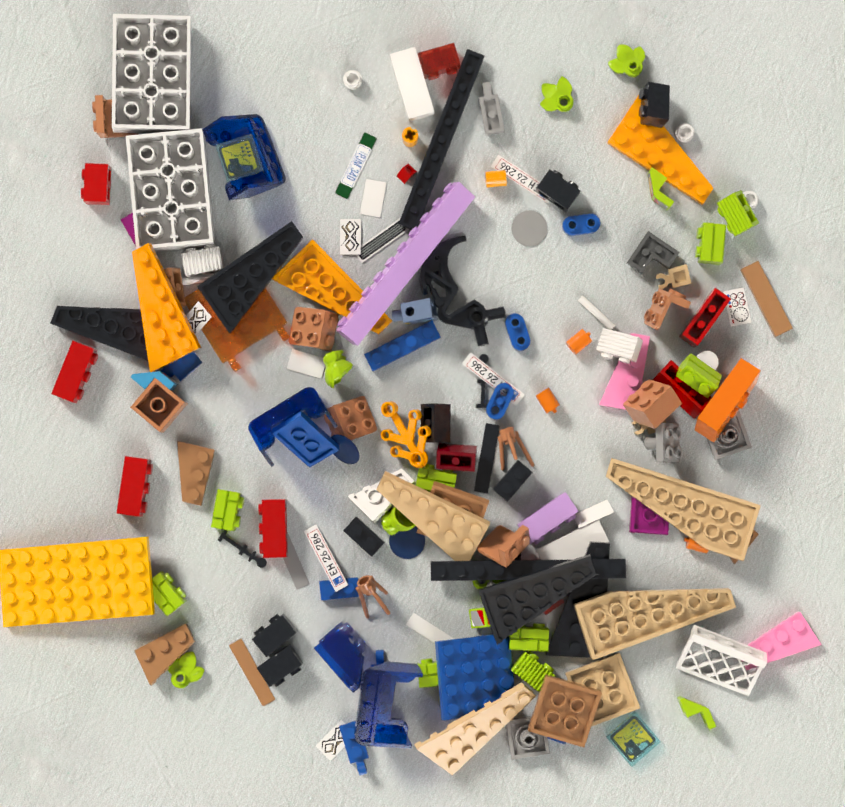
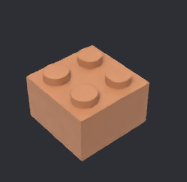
M154 378L130 408L159 432L164 433L188 403Z
M649 379L642 383L641 387L628 397L623 406L633 421L656 429L682 403L671 386Z

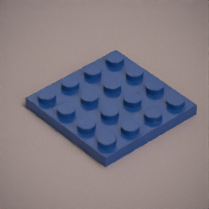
M493 634L435 641L441 720L459 719L473 710L477 712L485 707V703L489 701L492 703L501 698L502 693L514 687L509 636L498 645Z

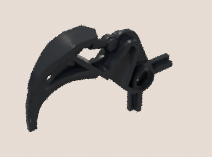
M466 235L445 240L435 247L422 264L419 282L423 295L428 294L426 285L429 286L430 293L435 300L434 304L438 308L437 316L439 320L445 324L474 329L477 345L482 347L489 344L485 330L488 321L505 318L506 312L504 307L486 310L484 305L474 299L450 315L445 313L459 291L448 269L450 250L455 245L467 241ZM432 281L445 289L446 297H439L436 289L431 284ZM478 314L482 320L476 322L473 320L472 315Z

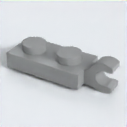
M490 82L482 83L484 96L479 97L485 135L504 133L498 94L492 95Z

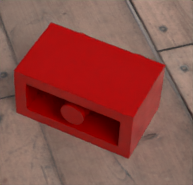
M85 163V169H82L84 188H81V199L87 205H110L112 168L108 164Z

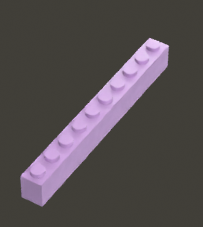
M460 182L449 183L445 187L443 196L441 198L438 197L433 202L432 210L429 213L426 212L420 219V225L410 231L408 234L409 239L406 242H402L397 248V254L387 260L385 263L386 268L375 275L373 278L375 282L371 287L368 286L361 294L363 297L359 302L353 303L349 309L351 312L348 316H344L337 325L339 327L336 331L350 343L357 346L361 343L473 201L475 196Z

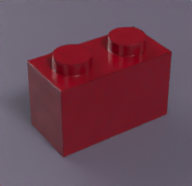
M439 443L436 469L475 472L477 446Z

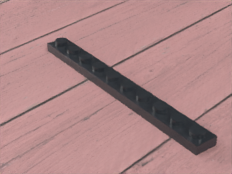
M469 49L466 50L398 223L402 227L412 230L414 227L419 226L420 219L423 216L485 55Z
M573 559L513 560L507 568L495 561H431V581L509 580ZM592 559L596 575L591 579H626V559Z

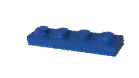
M432 320L364 355L374 372L440 339L441 336Z

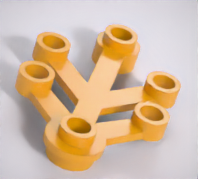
M393 401L384 402L381 406L382 414L385 417L392 418L401 435L395 434L391 429H385L381 432V438L384 441L390 440L407 445L410 452L405 451L401 446L396 445L390 449L391 456L408 459L415 468L426 466L428 456L424 450L426 438L431 435L430 427L421 426L418 429L419 439L417 446L414 442L417 421L422 417L421 411L414 409L409 412L407 429L398 414V405ZM414 412H415L416 415H417L416 419H415L414 416H413V413H414Z

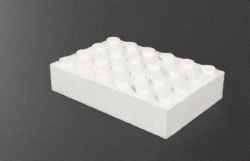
M113 14L112 129L114 133L150 134L191 130V16Z
M203 129L126 136L136 249L147 243L152 244L155 252L204 247L210 244L216 245L206 139Z

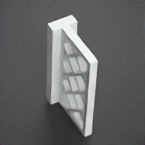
M693 625L691 635L677 662L676 668L749 696L762 668H765L767 664V653ZM692 642L701 644L703 649L693 652L691 649ZM716 650L719 651L721 656L711 659L708 652ZM705 653L708 660L698 663L695 656ZM691 657L695 663L692 666L683 665V661ZM735 657L739 663L729 666L726 659ZM723 660L726 667L716 670L713 663ZM753 664L757 668L755 671L747 673L745 666ZM711 665L713 672L704 673L701 667ZM741 667L744 675L734 677L731 670ZM729 672L731 679L722 680L719 674ZM747 678L749 683L747 689L740 687L737 681Z

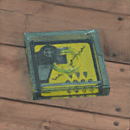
M252 134L215 145L227 182L264 171Z
M635 711L606 736L631 767L661 742Z

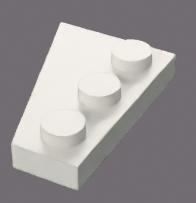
M402 469L392 473L413 485L416 484ZM379 482L372 486L368 485L362 491L348 496L373 523L379 520L393 506L376 490Z

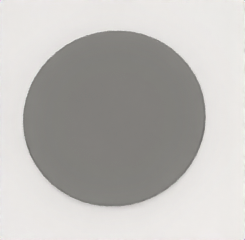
M524 211L513 220L512 234L518 243L524 246H535L546 237L547 223L541 214L535 211Z

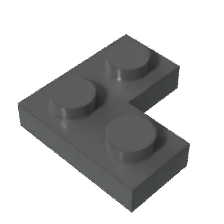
M648 231L626 264L641 274L652 259L669 269L680 252Z

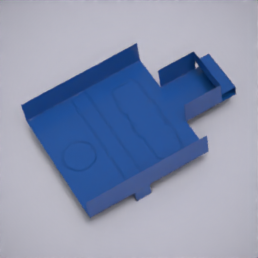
M193 351L168 364L160 372H164L170 378L175 375L181 382L203 362Z

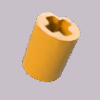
M411 127L404 129L402 133L404 145L414 147L418 143V131L416 129L413 130Z
M506 171L485 172L486 188L507 186Z

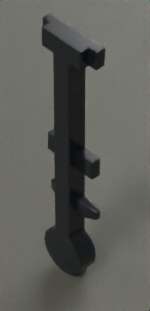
M481 354L479 359L486 364L489 357L486 354ZM477 379V383H481V404H476V408H486L488 405L484 404L486 382L482 379Z
M227 530L222 532L218 538L219 542L225 539L240 550L239 555L242 556L243 553L248 555L249 562L254 559L258 567L263 568L266 566V559L255 556L256 551L253 553L246 550L248 547L246 544L242 547L226 536Z

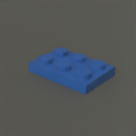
M302 411L272 429V435L309 468L339 451V444Z

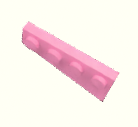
M630 333V335L643 340L637 362L630 361V364L618 361L599 405L626 410L623 403L642 385L650 336Z
M801 612L795 613L748 644V646L766 652L767 663L822 645ZM749 664L745 666V669L749 670L757 666Z

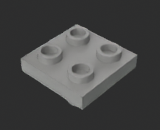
M737 412L735 417L731 418L714 443L707 439L714 460L752 448L740 412Z
M661 423L656 428V437L645 438V448L647 450L656 449V462H680L682 450L680 447L681 429L679 424Z
M532 716L515 718L506 724L512 760L550 754L548 738L528 731Z

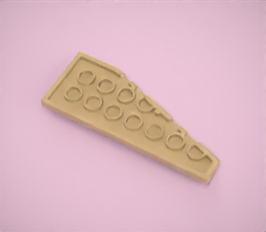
M611 458L606 478L704 549L744 561L761 505Z
M729 588L608 591L573 604L592 660L736 608Z

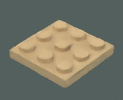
M620 653L565 673L568 681L601 690L602 692L591 727L640 709Z

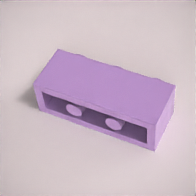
M563 492L519 522L517 526L519 528L522 525L528 527L530 544L534 542L536 545L545 539L543 535L549 531L552 534L560 529L559 524L564 521L568 523L577 517L575 513L578 510L567 493Z

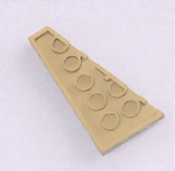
M387 471L384 472L376 489L454 561H470L490 525V521Z
M520 683L502 693L501 698L492 703L490 701L485 703L484 708L477 712L475 710L448 724L447 729L438 734L435 732L430 735V739L423 743L419 741L414 745L417 750L448 773L454 775L530 703L536 695L526 685Z

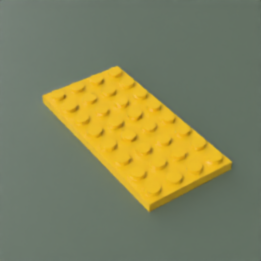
M149 536L0 550L3 627L154 615Z

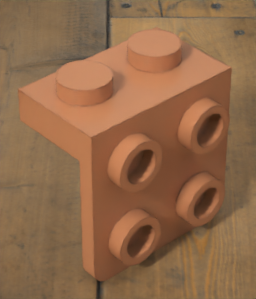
M95 95V101L92 102L93 113H96V120H93V129L100 138L126 137L139 134L114 133L112 129V99L106 100L103 95Z
M659 288L652 297L653 303L650 309L644 315V323L659 330L671 302L686 309L689 308L691 302L685 299L686 295L669 289L667 292Z
M296 307L289 343L332 352L339 314L321 309Z
M364 396L333 405L323 411L325 422L331 431V436L338 434L354 440L377 431L376 423Z
M499 525L478 545L477 551L507 568L530 544L529 528L522 525L516 532H513Z

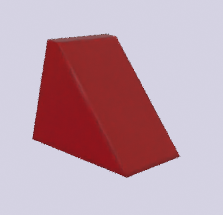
M408 163L400 170L397 177L405 184L417 171Z

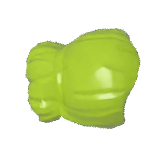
M343 350L326 353L323 358V363L326 367L325 382L331 388H334L335 384L341 382L342 377L353 366L342 355L344 353Z
M395 506L381 517V525L389 535H395L398 531H408L416 526Z

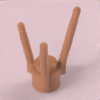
M514 427L500 430V436L497 438L499 441L501 470H505L503 442L505 445H510L514 460H517L518 457L513 444L516 440L530 465L534 467L535 464L522 443L518 431H515Z
M366 575L361 577L357 581L358 586L355 589L359 594L366 619H369V613L363 594L367 596L373 595L386 614L390 615V611L376 593V587L385 595L388 592L375 581L373 576Z

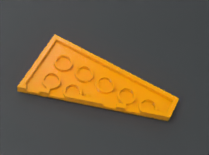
M638 95L607 144L647 170L653 167L667 177V183L703 205L713 190L712 185L664 126L659 128L640 124L639 108L641 106V99H639Z
M313 239L272 279L343 317H347L351 312L349 309L353 303L359 302L363 297L361 295L363 290ZM383 313L371 331L379 335L392 320Z
M147 243L132 251L149 369L150 372H154L201 348L152 244Z

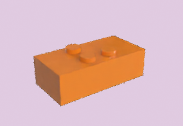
M741 358L697 418L695 431L714 443L731 418L735 417L739 408L743 409L748 402L750 392L757 384L761 370Z

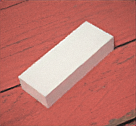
M413 47L390 54V60L409 122L434 115V108L416 48Z
M598 519L535 550L540 560L576 559L585 555L590 541L609 542Z

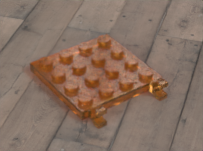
M266 288L231 334H229L199 289L185 297V303L189 311L199 301L212 316L201 330L221 362L224 364L228 361L235 372L241 369L235 356L276 330L283 341L290 338L283 327L288 323Z

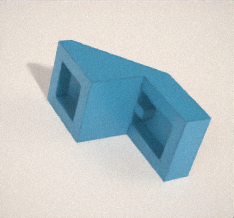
M160 371L131 375V378L144 389L148 387L154 378L159 380L169 390H174L178 385L168 375Z

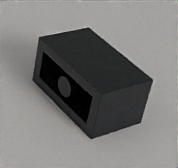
M648 81L639 92V99H641V106L639 108L640 124L662 128L669 121L670 85Z
M549 169L536 187L535 192L564 212H567L578 197L580 190L576 183L572 181L567 182L563 179V175L560 172Z
M421 404V426H428L431 429V435L426 438V443H450L451 404Z
M517 460L492 490L508 502L533 472Z
M357 516L343 530L371 557L385 543Z
M277 613L269 620L271 623L266 628L261 626L254 632L255 637L252 640L265 657H268L298 632L284 613L281 616Z
M289 644L259 665L257 670L269 687L272 685L277 687L286 681L284 679L285 676L288 674L293 676L298 673L303 662L291 644Z

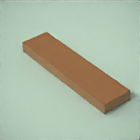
M759 261L740 269L774 338L793 329Z

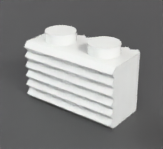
M215 244L204 246L205 249L197 250V248L186 249V253L181 254L185 276L188 278L223 269L224 262L221 248L219 246L216 247Z
M603 328L597 351L602 353L601 356L604 358L612 359V357L619 358L618 361L630 364V361L637 362L643 340L636 336Z

